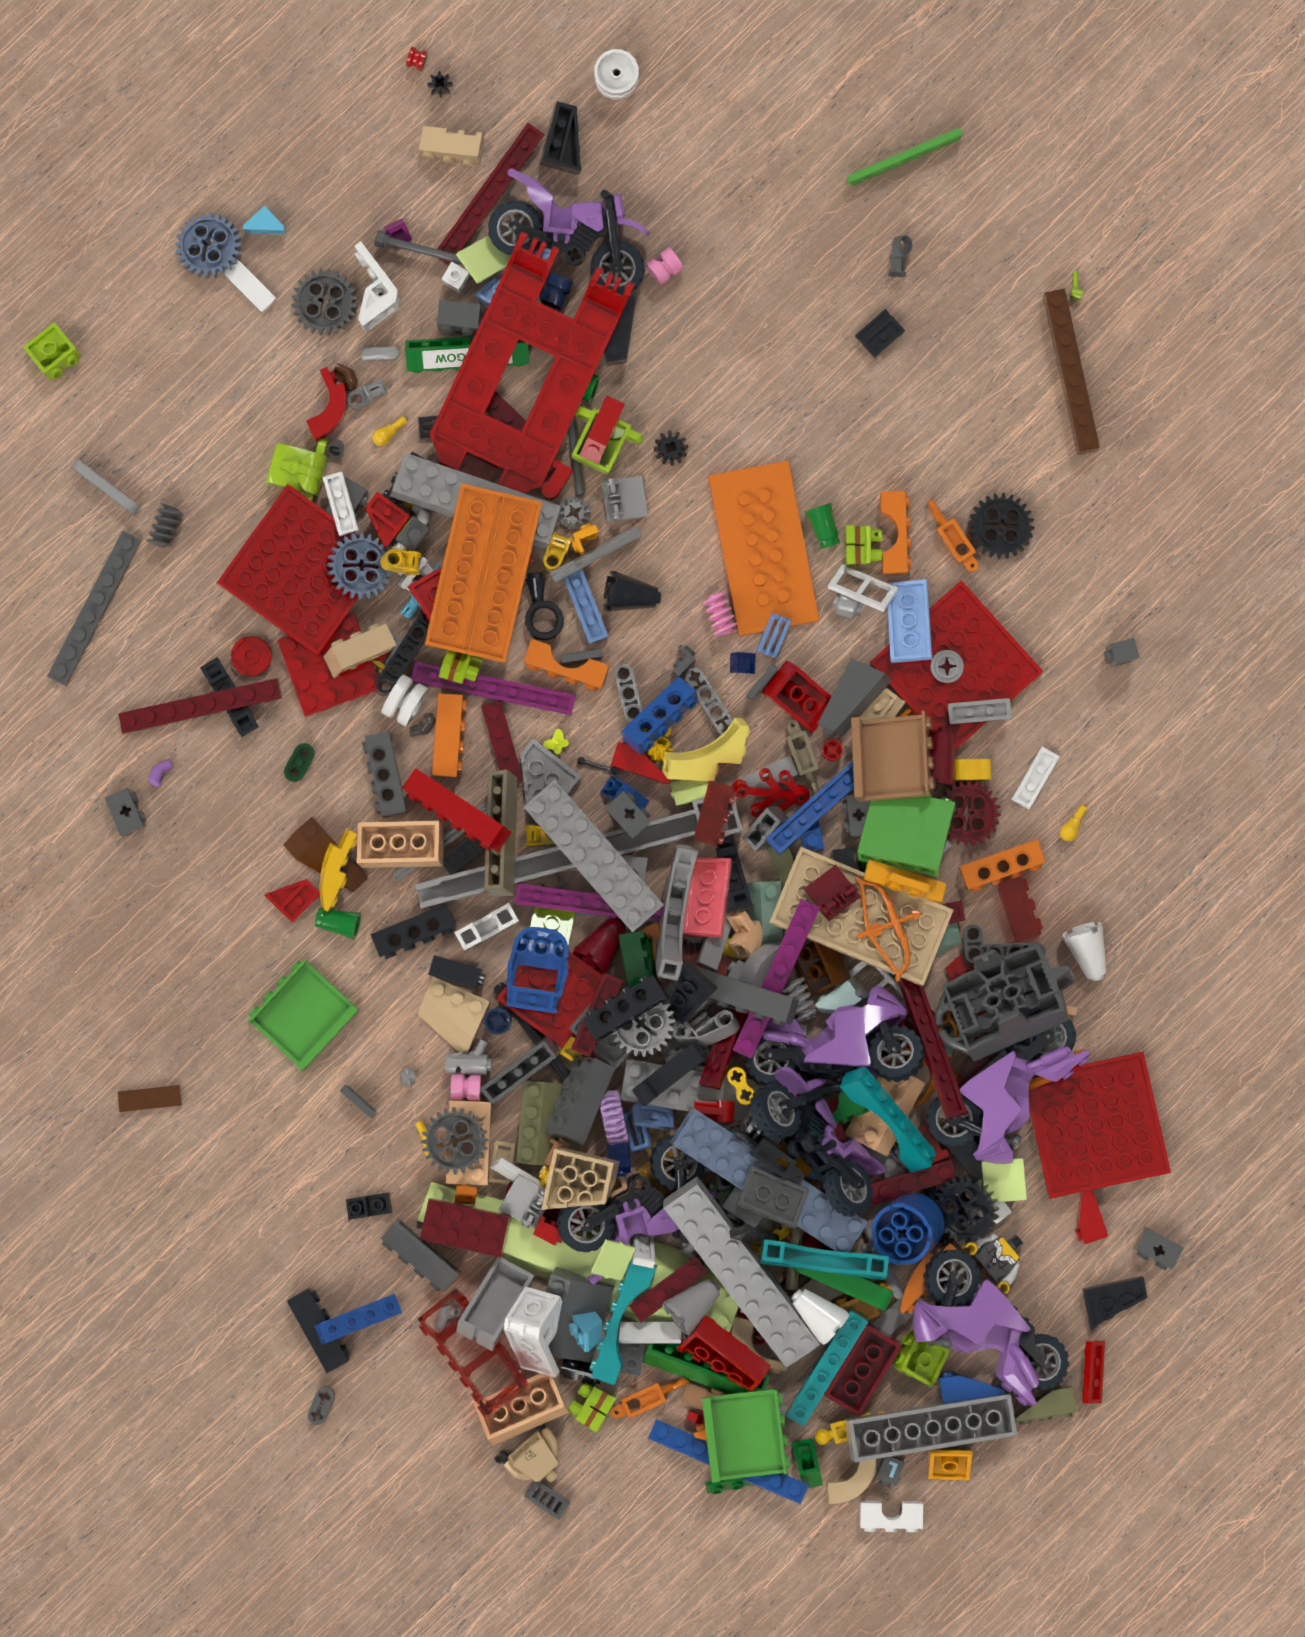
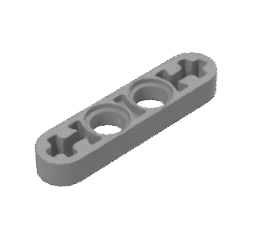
M77 460L71 467L133 515L141 508L81 461Z
M691 668L686 673V682L692 688L698 686L694 680H689L691 672L700 674L698 680L701 684L705 681L706 685L700 686L696 691L697 698L721 736L724 727L722 723L717 725L716 722L727 716L728 719L724 721L727 726H730L733 720L704 673L699 668ZM702 689L711 691L712 696L709 700L700 698V691ZM714 706H719L722 709V715L718 718L713 717L710 713L711 708Z

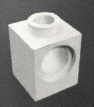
M451 262L441 280L444 285L460 294L470 278V273Z

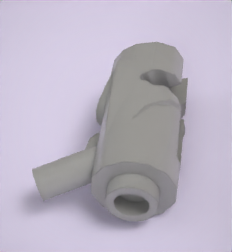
M480 1039L476 1050L469 1052V1054H463L464 1051L446 1053L445 1073L455 1074L457 1066H460L462 1074L487 1075V1071H491L492 1059H488V1055L483 1054L488 1041Z

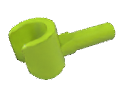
M1073 271V287L1070 297L1080 301L1083 289L1077 288L1078 271Z

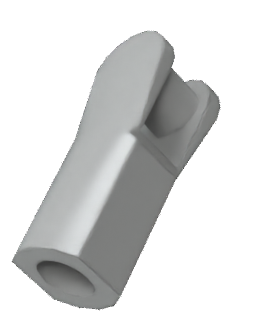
M396 347L362 348V361L396 360L400 353Z

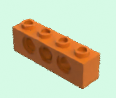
M1036 839L958 868L966 890L972 889V892L984 889L983 884L991 882L993 886L1004 882L1003 877L1010 875L1011 879L1023 875V870L1030 869L1033 872L1041 869V864L1046 863L1039 841ZM1019 854H1024L1027 857L1026 865L1021 866L1017 863V856ZM1000 861H1005L1008 864V870L1004 873L1000 872L997 868ZM980 868L988 870L989 876L987 879H981L978 876Z

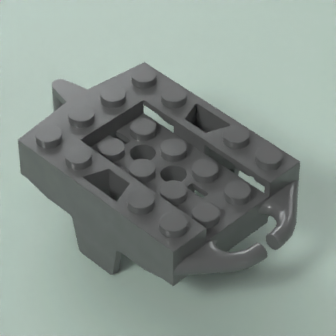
M1038 944L1018 950L1005 957L993 949L973 958L974 970L942 985L944 991L934 1015L939 1029L944 1026L943 1015L947 1011L953 1012L961 1033L960 1036L952 1038L947 1034L946 1030H941L938 1034L946 1045L970 1055L972 1060L976 1061L1069 1021L1063 990L1072 985L1076 979L1068 965L1051 968ZM1034 990L1033 993L1025 996L1026 993ZM1040 1008L1043 1010L1027 1018L1024 1016ZM984 1011L987 1012V1013H984V1014H982V1015H980V1016H977V1014H980V1013H982V1012H984ZM999 1027V1030H996L990 1034H987L971 1042L968 1041L973 1037H976L980 1034H983L987 1031Z

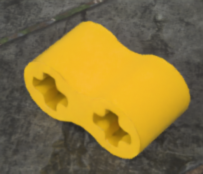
M991 759L955 760V781L992 780Z
M733 1067L728 1071L727 1079L736 1089L737 1100L745 1105L750 1104L754 1090L747 1085L744 1070L740 1067ZM735 1070L737 1073H742L739 1082L731 1080L732 1072ZM743 1089L751 1092L748 1101L744 1098L740 1099Z

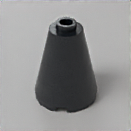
M617 571L609 572L611 576H607L604 589V598L607 599V604H603L605 611L655 608L656 604H660L661 592H658V587Z

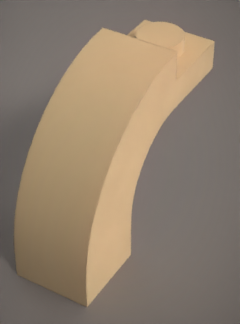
M735 1316L731 1329L732 1336L747 1345L750 1350L770 1364V1372L781 1374V1371H786L787 1368L781 1360L763 1356L756 1351L752 1344L754 1325L750 1320Z
M876 1459L858 1462L855 1471L845 1479L827 1481L828 1503H844L863 1493L874 1476Z

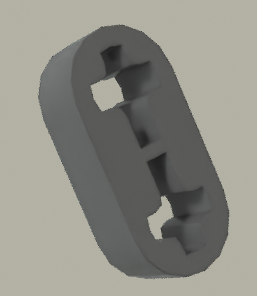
M328 1386L318 1389L309 1409L308 1420L314 1425H320L326 1420L334 1401L335 1393ZM327 1390L331 1398L326 1399L323 1405L320 1403L322 1400L320 1392L324 1393ZM318 1407H322L320 1414L323 1418H319L317 1421L314 1420L312 1412H316Z

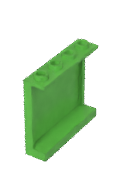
M932 796L871 801L857 851L858 861L868 862L869 860H874L902 870L939 877L940 864L953 813L956 811L955 802L948 798L937 799L932 798Z
M298 960L291 967L293 972L288 977L284 975L276 985L279 987L274 992L269 991L262 999L264 1003L261 1007L256 1006L248 1014L250 1016L248 1022L252 1023L287 1055L301 1071H304L358 1013L359 1009L306 960L302 962Z
M776 1388L702 1397L712 1483L728 1479L779 1473L787 1474L786 1469L790 1468L789 1456H785L784 1448L788 1447L787 1436L782 1435L781 1427L785 1426L784 1414L779 1412V1406L783 1405L782 1394L777 1393Z

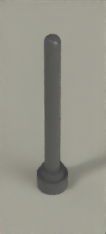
M377 231L374 246L383 248L389 245L462 264L456 254L391 238L387 232Z

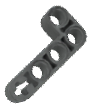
M968 925L963 930L964 958L974 964V961L968 956V952L972 948L978 950L979 955L994 947L999 950L1000 955L1005 957L1010 954L1009 952L1012 947H1017L1021 950L1024 949L1023 946L1028 948L1038 944L1045 956V947L1038 942L983 945V932L978 925ZM970 928H975L978 931V937L975 940H971L967 935V931Z

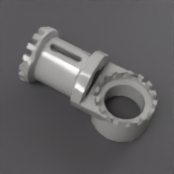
M377 378L376 382L368 386L363 385L350 392L347 398L349 406L354 410H359L372 402V399L382 394H388L381 378ZM360 395L363 399L360 405H353L351 403L352 396Z

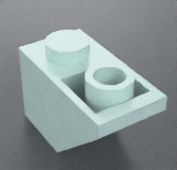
M847 980L845 983L836 985L834 991L830 994L821 996L815 1006L820 1013L832 1015L838 1007L848 1005L863 1007L865 1003L862 998L855 995L856 990Z

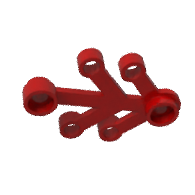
M768 768L761 769L759 777L770 788L748 786L745 780L741 779L736 780L731 787L733 794L738 798H744L747 795L767 797L759 803L751 805L750 812L755 818H758L765 808L781 798H786V800L774 806L779 807L782 811H785L794 804H805L810 799L808 788L803 785H797L788 770H782L778 777L780 782L787 784L790 790H783L772 777V773Z

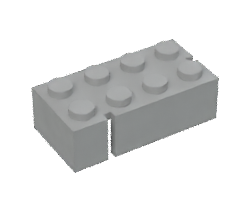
M497 1257L459 1319L456 1332L470 1340H473L474 1337L477 1338L476 1343L493 1351L504 1333L506 1316L525 1286L532 1287L535 1275L501 1257Z

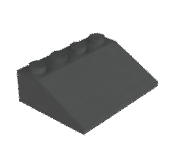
M559 1267L554 1268L546 1292L560 1296L562 1306L557 1332L548 1346L553 1357L591 1362L596 1345L589 1352H584L581 1346L577 1345L574 1336H571L569 1324L572 1323V1315L596 1311L603 1325L615 1286L601 1281L592 1284L586 1276Z

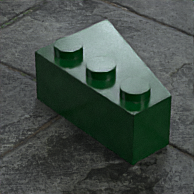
M644 931L620 934L619 939L624 961V973L628 983L626 987L630 985L632 987L639 984V979L645 975L656 976L652 936Z

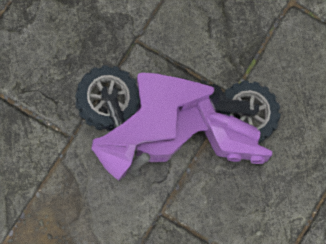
M875 986L871 989L870 993L857 989L855 995L864 999L867 1005L863 1008L856 1005L838 1007L826 1020L828 1026L816 1038L807 1039L795 1019H793L792 1024L785 1022L784 1026L773 1023V1020L769 1019L752 1059L745 1056V1066L751 1078L757 1084H761V1086L771 1082L780 1083L775 1079V1072H772L773 1069H780L782 1067L793 1069L797 1074L800 1073L807 1081L822 1078L833 1080L834 1082L842 1081L847 1072L866 1067L876 1080L878 1075L888 1082L892 1080L895 1083H899L900 1080L907 1081L912 1075H917L918 1069L922 1068V1062L925 1060L924 1047L919 1036L912 1029L909 1030L908 1027L898 1026L901 1021L906 1019L907 1010L889 991L880 986ZM907 1044L911 1047V1051H902ZM882 1051L890 1054L884 1058L881 1057ZM905 1056H910V1058H909L908 1061L906 1062V1057H905ZM760 1057L767 1060L759 1064ZM892 1060V1065L888 1066L885 1062ZM897 1062H901L903 1064L900 1066H896ZM769 1065L768 1072H764L763 1070H761L762 1068Z
M1041 1009V1010H1038V1011L1032 1013L1031 1015L1036 1014V1013H1038V1012H1040V1011H1043V1010H1042V1009ZM1069 1020L1059 1025L1063 1031L1053 1033V1028H1050L1049 1031H1044V1034H1036L1035 1036L1039 1037L1035 1041H1033L1032 1036L1021 1041L1022 1045L1013 1044L1004 1049L960 1088L963 1102L969 1113H966L964 1116L947 1119V1123L943 1127L939 1123V1117L945 1118V1115L939 1114L942 1107L937 1096L930 1104L926 1118L927 1126L932 1136L944 1145L961 1146L970 1142L978 1135L981 1137L979 1146L973 1154L976 1160L994 1164H1012V1149L1018 1148L1021 1143V1136L1018 1134L1014 1135L1012 1140L1006 1137L1007 1134L1019 1130L1029 1119V1081L1034 1075H1038L1052 1081H1058L1061 1078L1066 1080L1074 1073L1072 1070L1077 1064L1082 1066L1090 1059L1087 1056L1090 1053L1088 1049L1076 1055L1072 1052L1076 1042V1031L1072 1021ZM1064 1034L1062 1044L1055 1040V1036ZM1051 1042H1054L1055 1044L1060 1046L1059 1048L1050 1051ZM1045 1046H1047V1052L1042 1051ZM980 1108L984 1111V1113H983V1125H981V1123H982V1114H981ZM949 1125L953 1126V1134L946 1132L944 1129ZM956 1126L965 1130L957 1134Z
M960 1250L938 1252L937 1255L930 1258L931 1261L925 1266L926 1272L923 1273V1278H925L924 1286L928 1289V1295L936 1301L935 1306L928 1305L921 1300L914 1305L913 1328L916 1342L927 1341L930 1347L940 1345L947 1348L951 1347L957 1352L966 1353L990 1348L998 1349L1000 1354L996 1375L1002 1381L1001 1385L1007 1391H1013L1017 1395L1016 1399L1022 1405L1035 1406L1036 1401L1031 1393L1032 1389H1052L1063 1381V1377H1066L1068 1373L1066 1370L1069 1367L1067 1357L1069 1355L1064 1349L1065 1346L1055 1337L1047 1334H1035V1327L1029 1322V1319L1018 1313V1308L1013 1306L989 1280L983 1281L980 1286L978 1284L981 1281V1277L978 1274L980 1273L979 1267H976V1261L971 1259L969 1254L963 1253ZM946 1263H950V1273L943 1267ZM955 1263L961 1266L960 1270L955 1271ZM962 1272L965 1274V1280L964 1277H960ZM964 1283L962 1289L959 1290L958 1286ZM1044 1347L1050 1351L1047 1355L1044 1353ZM1051 1356H1053V1364L1048 1360ZM1053 1367L1051 1372L1048 1374L1046 1369ZM1040 1368L1042 1370L1044 1377L1037 1376V1373Z

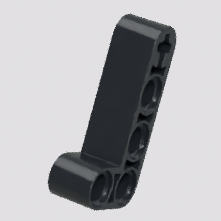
M695 1040L631 1091L645 1107L708 1056Z

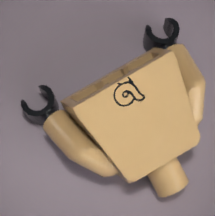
M544 1423L542 1426L536 1427L541 1432L537 1430L509 1456L506 1451L501 1450L500 1453L504 1455V1459L500 1460L497 1456L494 1459L497 1463H503L504 1467L517 1479L527 1481L532 1479L535 1482H539L545 1477L549 1482H552L558 1477V1472L554 1469L558 1465L556 1459L559 1454L557 1440L551 1430L546 1428V1423Z

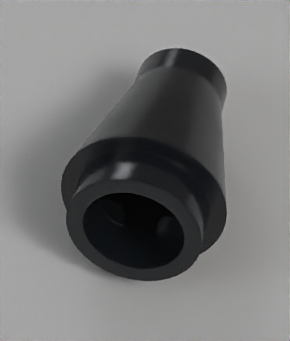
M543 572L527 573L526 583L532 602L544 600L546 577L543 576Z

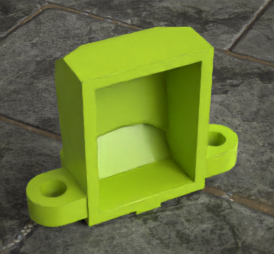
M579 406L575 415L587 421V424L572 453V459L609 475L625 441L628 440L634 444L641 445L644 436L631 430L630 424L618 420L601 462L597 464L583 458L580 454L599 410L594 408L591 411Z
M319 439L316 452L276 443L266 483L280 488H285L289 484L298 492L305 494L304 496L313 502L314 497L319 496L322 482H324L323 477L326 476L325 470L328 457L325 455L328 440Z

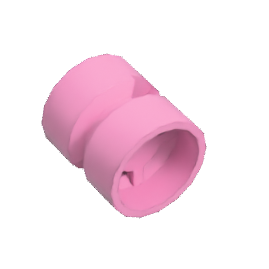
M670 247L660 253V258L654 257L646 263V267L659 285L668 281L671 274L676 275L684 269L681 261Z
M452 1074L451 1100L462 1101L464 1098H467L468 1101H480L481 1075H469L468 1078H465L464 1074Z

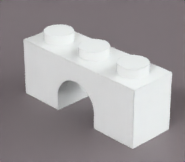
M507 903L454 933L462 948L466 951L520 921L510 903Z
M860 1500V1528H864L866 1532H876L877 1528H885L886 1532H897V1529H906V1532H918V1529H923V1502L901 1501L900 1513L895 1517H887L882 1513L881 1501Z

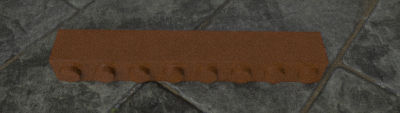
M1063 288L1045 292L1043 302L1077 455L1096 452L1100 446L1066 291Z

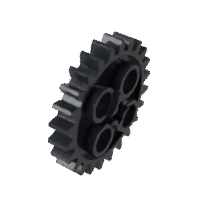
M994 493L992 500L989 496H986V503L981 500L978 502L981 508L974 506L973 510L977 514H970L969 516L974 520L973 522H968V526L973 527L968 534L975 535L971 542H978L975 547L976 549L983 547L982 554L989 551V558L997 554V559L1000 560L1002 554H1004L1005 558L1008 559L1009 553H1012L1015 557L1017 556L1016 549L1023 552L1022 544L1028 546L1030 543L1026 538L1033 537L1029 531L1034 530L1035 527L1029 525V523L1033 522L1034 518H1028L1032 511L1024 510L1027 506L1026 503L1021 506L1019 505L1021 498L1013 501V494L1008 499L1005 493H1002L1001 498H998L997 494ZM992 510L996 512L997 519L989 520L986 516L987 511ZM1007 513H1016L1017 521H1009ZM1001 521L1004 526L1017 525L1019 529L1005 527L1003 531H1000L999 527H984L983 524L998 525ZM993 531L996 535L995 540H987L985 532ZM1006 533H1014L1016 536V541H1007L1005 537Z
M963 1175L961 1179L956 1176L953 1178V1181L951 1179L946 1181V1185L940 1186L941 1191L936 1192L939 1198L933 1201L938 1205L943 1214L944 1234L950 1231L951 1239L957 1236L958 1242L962 1241L963 1238L966 1243L970 1242L971 1239L976 1242L979 1238L983 1239L986 1237V1234L992 1232L990 1227L996 1226L993 1220H996L999 1216L994 1212L999 1210V1207L994 1206V1203L998 1199L991 1198L994 1191L987 1192L989 1185L987 1184L982 1187L981 1179L975 1183L974 1176L968 1180L966 1175ZM965 1191L971 1194L972 1199L966 1197ZM949 1201L955 1204V1209L950 1207ZM977 1209L982 1211L983 1217L977 1214ZM960 1219L966 1222V1227L961 1224Z

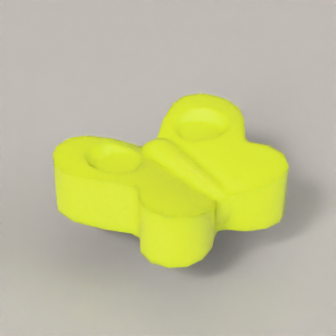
M560 729L555 730L554 737L551 740H546L543 743L546 749L554 750V753L557 755L561 754L563 747L569 745L568 740L564 739L563 732Z

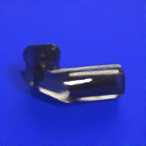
M430 712L424 714V719L420 725L409 727L410 736L429 734L436 724L434 714Z

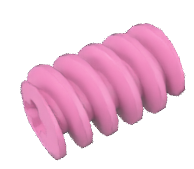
M726 591L710 595L703 602L704 606H710L706 613L713 614L708 618L710 622H715L711 625V629H718L713 634L714 637H722L738 631L732 629L737 625V622H730L735 616L728 615L732 607H725L729 599L722 598L727 594Z

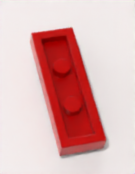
M1086 1341L1082 1403L1102 1404L1105 1341Z

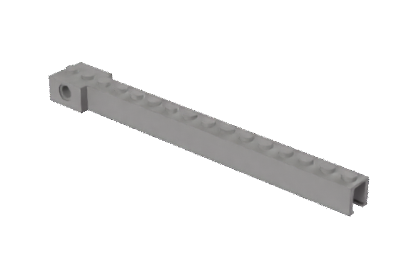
M729 791L692 801L694 810L653 820L633 839L624 829L605 833L603 836L622 856L701 835L702 842L736 834L743 830L733 793ZM558 846L515 858L514 885L576 867ZM485 866L415 884L421 901V909L487 892L484 890Z

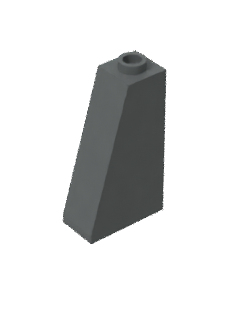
M851 658L818 722V725L824 728L822 732L831 737L834 734L842 737L852 726L851 718L860 717L890 684L892 679L885 673Z

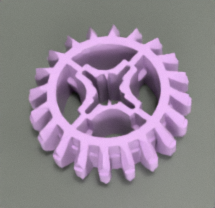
M617 1090L606 1091L600 1104L606 1137L610 1146H619L628 1142L622 1104Z

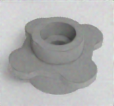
M403 1067L402 1072H400V1080L406 1088L415 1084L416 1079L413 1068Z

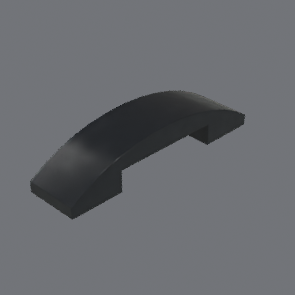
M218 657L200 667L215 692L236 687ZM248 707L226 711L241 737L259 728Z
M733 834L713 840L717 857L731 858L732 860L728 895L733 913L753 908Z

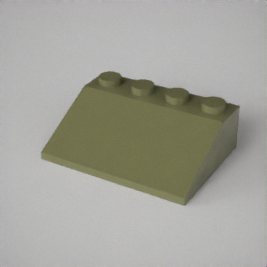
M524 1081L516 1163L549 1166L544 1162L554 1145L550 1140L552 1138L558 1141L559 1138L545 1132L547 1128L546 1123L554 1111L556 1099L561 1094L563 1089L562 1083ZM569 1142V1148L580 1152L581 1144Z

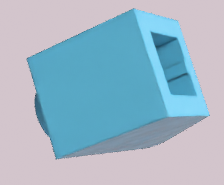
M596 1311L572 1315V1323L569 1324L571 1336H574L577 1345H580L584 1352H589L602 1340V1320Z

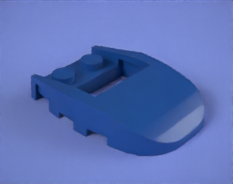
M528 927L518 934L513 944L510 959L508 960L507 1006L549 1013L557 1012L556 1008L562 996L568 975V945L565 937L560 932L549 928ZM517 964L558 970L555 992L514 986Z

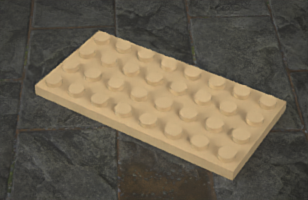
M800 847L769 923L787 930L801 898L814 904L803 889L834 865L838 866L852 885L855 884L857 886V892L860 896V884L856 882L855 878L858 876L861 880H864L865 873ZM864 885L869 925L874 923L883 925L890 922L887 907L880 892L873 886ZM880 885L894 902L893 907L898 918L911 914V910L921 912L917 920L910 919L901 923L905 933L904 936L908 937L911 957L910 965L900 977L923 987L953 909L925 898L912 897L909 893L893 891L889 887ZM861 898L831 921H828L820 910L818 911L806 939L896 975L868 936L860 939L856 937L857 934L866 931ZM892 926L882 930V935L874 938L899 971L904 965L905 953L901 941Z

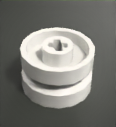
M612 49L604 52L594 66V78L598 91L603 96L612 100H622L629 97L636 90L639 83V67L636 59L630 53L621 49Z
M403 674L390 692L381 713L392 718L399 711L397 722L407 727L419 712L429 689L419 683L411 690L413 680Z

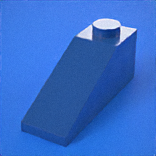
M955 1371L943 1372V1376L938 1377L943 1403L1005 1394V1390L1001 1387L962 1374H955Z

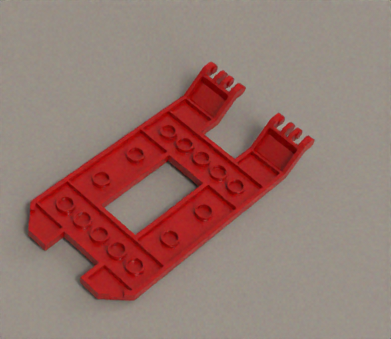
M523 231L517 240L507 267L430 432V437L440 462L459 470L466 453L469 452L503 468L504 471L498 481V485L521 493L542 486L635 285L628 282L622 296L616 293L622 278L618 276L612 290H610L608 287L614 274L609 273L603 287L597 284L603 269L597 267L574 319L536 301L546 282L559 248L552 247L549 253L550 256L546 260L540 257L547 245V242L542 241L535 255L533 252L539 239L533 238L531 247L527 251L522 248L523 243H525L528 237L527 233ZM518 340L556 356L522 432L485 415Z

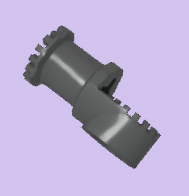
M896 236L892 241V254L889 255L891 266L888 276L897 277L898 275L901 278L906 277L905 260H907V255L911 252L913 245L909 236ZM901 240L903 241V244H904V248H903V249L901 248Z

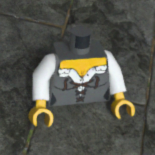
M401 501L403 505L412 509V512L409 514L410 519L388 548L384 547L383 550L413 551L430 529L428 524L430 520L429 512L423 507ZM376 533L375 535L379 538L378 545L380 546L383 543L378 533Z
M986 1234V1237L983 1239L979 1238L976 1242L971 1241L963 1245L962 1249L968 1247L970 1250L969 1255H974L997 1283H1000L996 1287L1003 1290V1295L1009 1292L1010 1286L1016 1279L1020 1267V1258L1015 1253V1250L1024 1244L1021 1239L1015 1234L1006 1242L1001 1235Z

